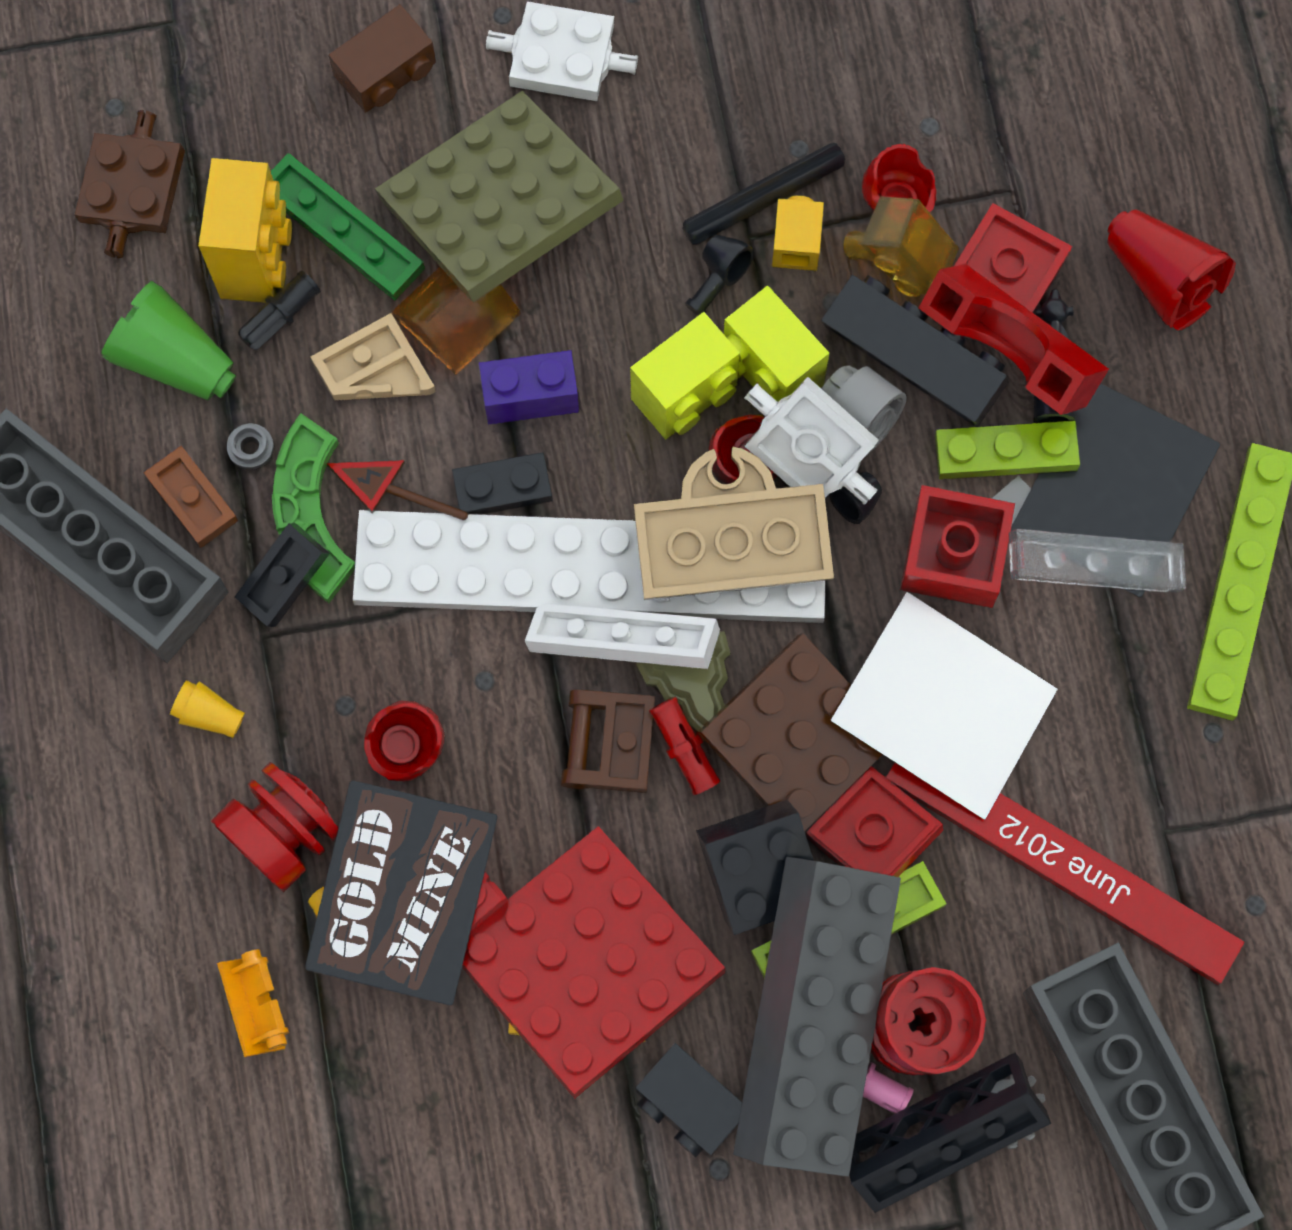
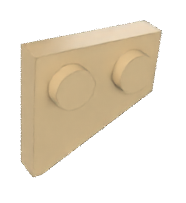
M392 313L310 356L314 367L334 400L423 396L436 392L434 384Z

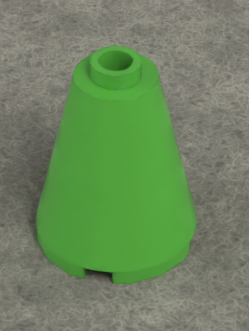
M150 281L130 303L134 307L125 319L121 317L113 328L102 349V357L108 360L109 363L207 401L214 394L222 398L236 378V375L230 371L234 362L162 286Z

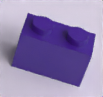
M572 350L479 362L488 425L579 412Z

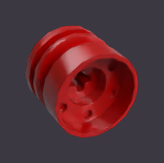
M269 762L261 771L275 788L269 793L252 779L247 785L259 804L252 810L233 798L211 822L258 870L282 892H285L306 871L303 862L297 856L295 850L302 844L313 853L321 856L325 849L311 833L318 828L334 842L339 827L334 823L328 812V807L311 789L295 775L293 776Z
M930 967L887 977L883 980L871 1047L872 1055L877 1062L889 1070L906 1075H932L957 1070L974 1057L983 1041L986 1017L981 998L969 981L951 970ZM914 1015H919L922 1023L916 1027L917 1031H911L909 1023L915 1019Z

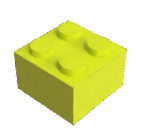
M768 285L725 319L724 335L740 353L738 378L743 375L753 387L758 383L777 402L791 395L807 377L820 388L824 385L829 352Z
M703 312L630 367L631 400L665 440L675 432L682 435L697 424L700 420L699 414L712 404L715 407L723 405L736 392L735 386H737L740 353L706 313Z

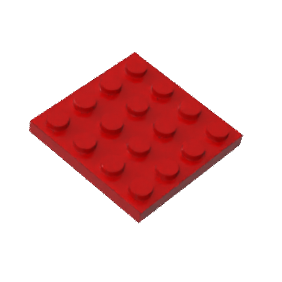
M599 826L508 898V901L470 932L462 965L465 972L574 1099L725 974L724 965Z

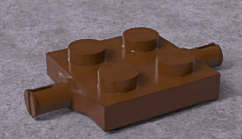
M144 110L138 111L132 135L116 136L94 133L74 216L80 223L102 225L110 230L104 253L115 258V255L117 258H123L128 234L140 231L166 233L185 150L181 143L158 141L151 138L157 116L150 111H146V114Z

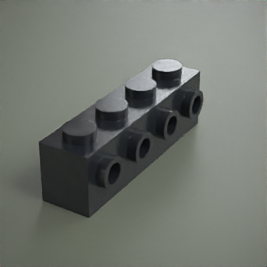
M852 274L821 321L825 327L975 427H979L1009 383L1007 375L1002 373L1005 365L985 351L976 356L965 349L963 346L967 340L961 335H954L944 327L938 331L927 324L925 320L928 315L911 302L905 300L903 305L900 306L887 297L890 289L873 277L867 275L865 280L862 281Z

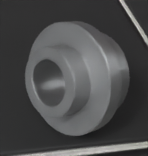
M248 423L237 427L232 431L227 440V452L230 459L235 465L243 469L252 470L262 467L270 460L274 451V443L270 433L258 424ZM249 442L259 444L258 450L253 454L243 452L244 446Z

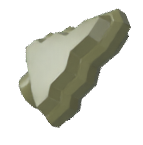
M720 631L708 669L635 663L646 686L657 687L664 701L675 696L677 697L688 723L696 732L725 706L720 692L728 681L724 662L731 654L725 631Z

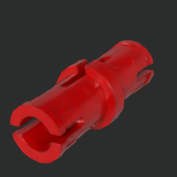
M672 697L651 708L649 713L653 716L669 746L666 749V753L670 759L675 758L692 790L693 796L721 782L700 745L704 742L702 737L698 733L695 734L678 703L677 697Z

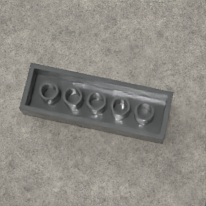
M7 408L0 414V531L167 664L229 593L221 578Z
M786 857L733 1155L766 1166L849 1177L900 887V877L819 861Z
M1119 942L1031 985L1023 992L1146 1230H1239L1264 1217Z

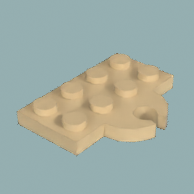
M732 447L731 459L738 466L739 477L731 484H721L712 475V467L717 460L715 450L712 449L705 452L691 464L684 477L681 499L634 504L644 600L833 580L834 573L823 484L776 489L770 470L760 458L742 448Z

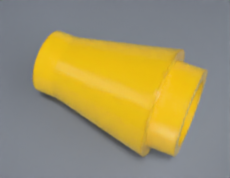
M186 680L174 701L170 715L180 719L179 724L224 734L234 738L243 721L245 712L236 709L199 681L197 684Z

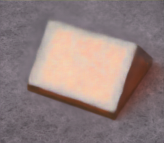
M439 267L391 313L425 347L457 375L521 314V311L501 284L475 302H472L446 272Z

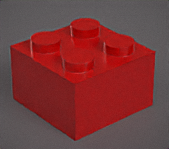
M922 485L916 501L900 590L993 608L1000 593L1015 503Z

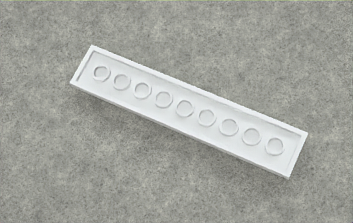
M359 510L353 602L354 605L519 612H535L537 607L547 603L714 619L823 623L825 613V581L644 600L636 523L632 520L468 514L466 520H460L444 513L374 511L372 514L368 510Z

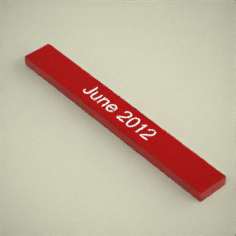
M896 762L886 776L889 781L909 797L1216 985L1222 983L1245 943L1001 793L984 820Z

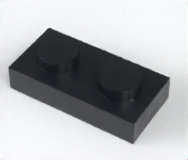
M544 452L452 469L459 509L466 511L468 514L482 515L553 501Z
M288 523L235 595V598L267 627H276L330 553L298 524Z

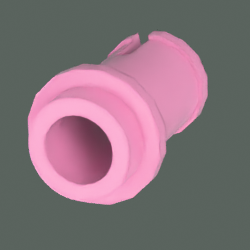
M871 1062L868 1065L863 1097L893 1114L904 1110L911 1099L914 1089L906 1087L875 1070L876 1064Z

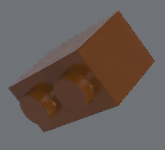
M401 4L328 55L333 75L365 113L375 106L381 107L390 102L396 95L397 90L411 80L418 81L425 77L436 63L432 40Z

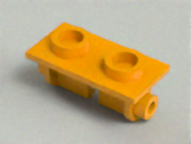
M260 949L243 953L241 959L217 963L244 1058L286 1049L287 1040L285 1035L289 1034V1029L285 1027L277 999L271 1000L269 992L273 991L274 987L267 967L269 962L267 957H262Z

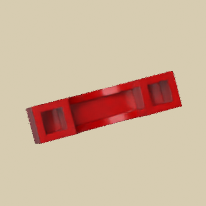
M967 264L939 269L918 307L952 334L966 336L983 342L1008 357L1023 372L1027 382L1025 388L1060 415L1087 407L1109 370L1097 359Z

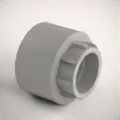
M850 365L843 366L833 373L821 388L878 439L877 444L870 452L882 442L893 428L903 411L907 398L905 393L868 366L862 367L859 370Z

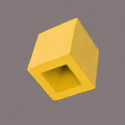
M791 196L788 199H778L772 267L817 271L824 202H814L813 199L806 196Z

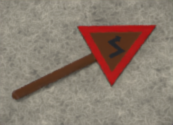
M404 460L327 463L330 470L372 514L384 495L389 493L460 520L468 518L466 511L391 485L405 464Z

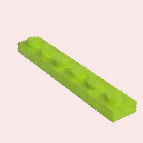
M1251 443L1248 448L1187 709L1231 721L1238 715L1292 481V453L1255 443Z

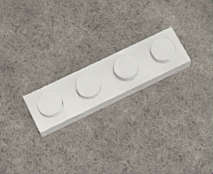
M544 603L536 608L525 643L529 652L708 669L720 628L717 620L714 618Z

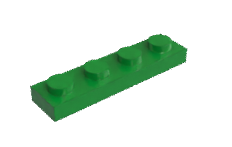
M288 153L271 170L273 180L279 181V199L285 200L286 213L394 301L425 270L424 262L291 154Z

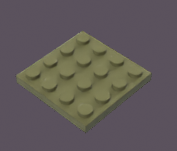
M523 91L375 188L380 201L472 302H475L624 201L620 188Z

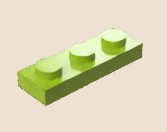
M1076 421L939 429L935 433L939 479L1078 471L1080 466Z

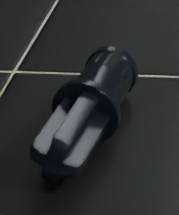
M302 270L299 271L297 276L274 297L267 296L265 298L267 304L239 329L238 334L248 347L258 350L285 324L290 326L294 322L292 317L315 295L321 292L320 288L309 275Z

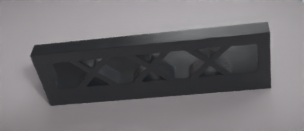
M1014 1052L856 1134L849 1173L850 1181L874 1213L1051 1124L1046 1108L1030 1087L1022 1060ZM1011 1074L1013 1075L1015 1084L998 1093L991 1092L998 1081ZM963 1099L969 1100L963 1111L953 1116L947 1115L953 1104ZM920 1121L925 1122L918 1134L910 1138H903L910 1126ZM875 1144H881L875 1156L863 1162L860 1161V1152Z

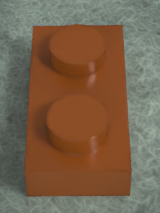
M182 445L143 472L200 548L238 522L236 515Z

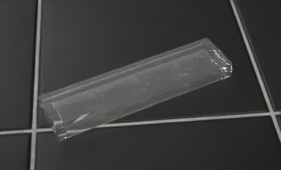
M1015 529L1009 532L1010 573L1013 580L1173 593L1186 590L1184 544L1025 529Z

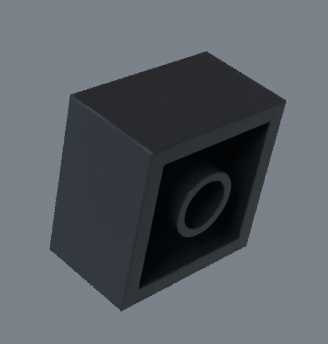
M788 799L696 830L724 920L734 935L775 921L786 857L813 860L799 812Z

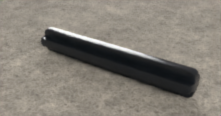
M830 143L686 219L683 222V231L691 244L697 245L778 202V199H783L842 168L845 164V156L837 143Z

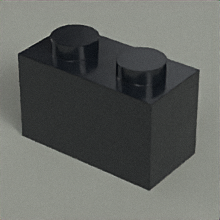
M676 1043L635 1088L636 1093L642 1097L637 1106L657 1124L664 1118L679 1131L674 1136V1139L695 1158L702 1151L710 1159L739 1124L742 1102Z

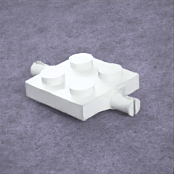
M528 1L522 24L517 29L515 35L489 30L486 40L487 50L492 49L512 53L513 62L509 75L510 87L592 101L598 100L601 82L607 76L609 70L635 75L638 63V55L633 56L612 52L611 37L614 28V16Z
M809 377L791 395L780 399L778 402L761 388L758 383L744 397L745 400L749 401L765 416L760 429L749 439L745 447L755 456L759 457L769 469L790 487L823 484L826 497L829 493L839 490L844 486L863 505L877 492V489L860 476L857 470L861 460L875 447L878 439Z

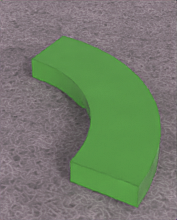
M300 413L289 429L276 460L272 494L273 515L279 535L288 523L298 524L330 553L307 584L329 604L355 571V562L346 556L331 538L321 511L320 495L323 475L327 463L339 442L335 436Z

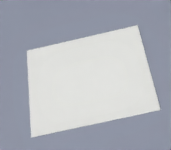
M906 592L831 721L985 820L1054 697L1057 688Z

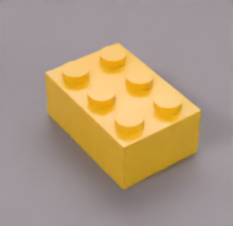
M211 158L198 246L220 299L266 303L265 298L267 296L274 297L276 289H283L286 263L281 261L282 247L290 245L292 221L286 218V202L279 199L280 184L279 181L273 180L268 163Z

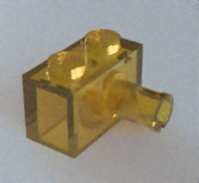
M880 196L866 231H850L844 241V253L846 256H849L848 259L873 261L875 266L883 270L895 283L894 286L899 292L911 297L926 294L939 269L952 267L959 247L920 200Z

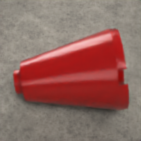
M1138 209L1128 213L1126 211L1121 212L1112 220L1108 227L1109 237L1107 243L1164 324L1168 325L1171 329L1173 327L1177 331L1183 330L1206 314L1212 307L1206 300L1215 289L1223 294L1234 275L1236 262L1228 253Z

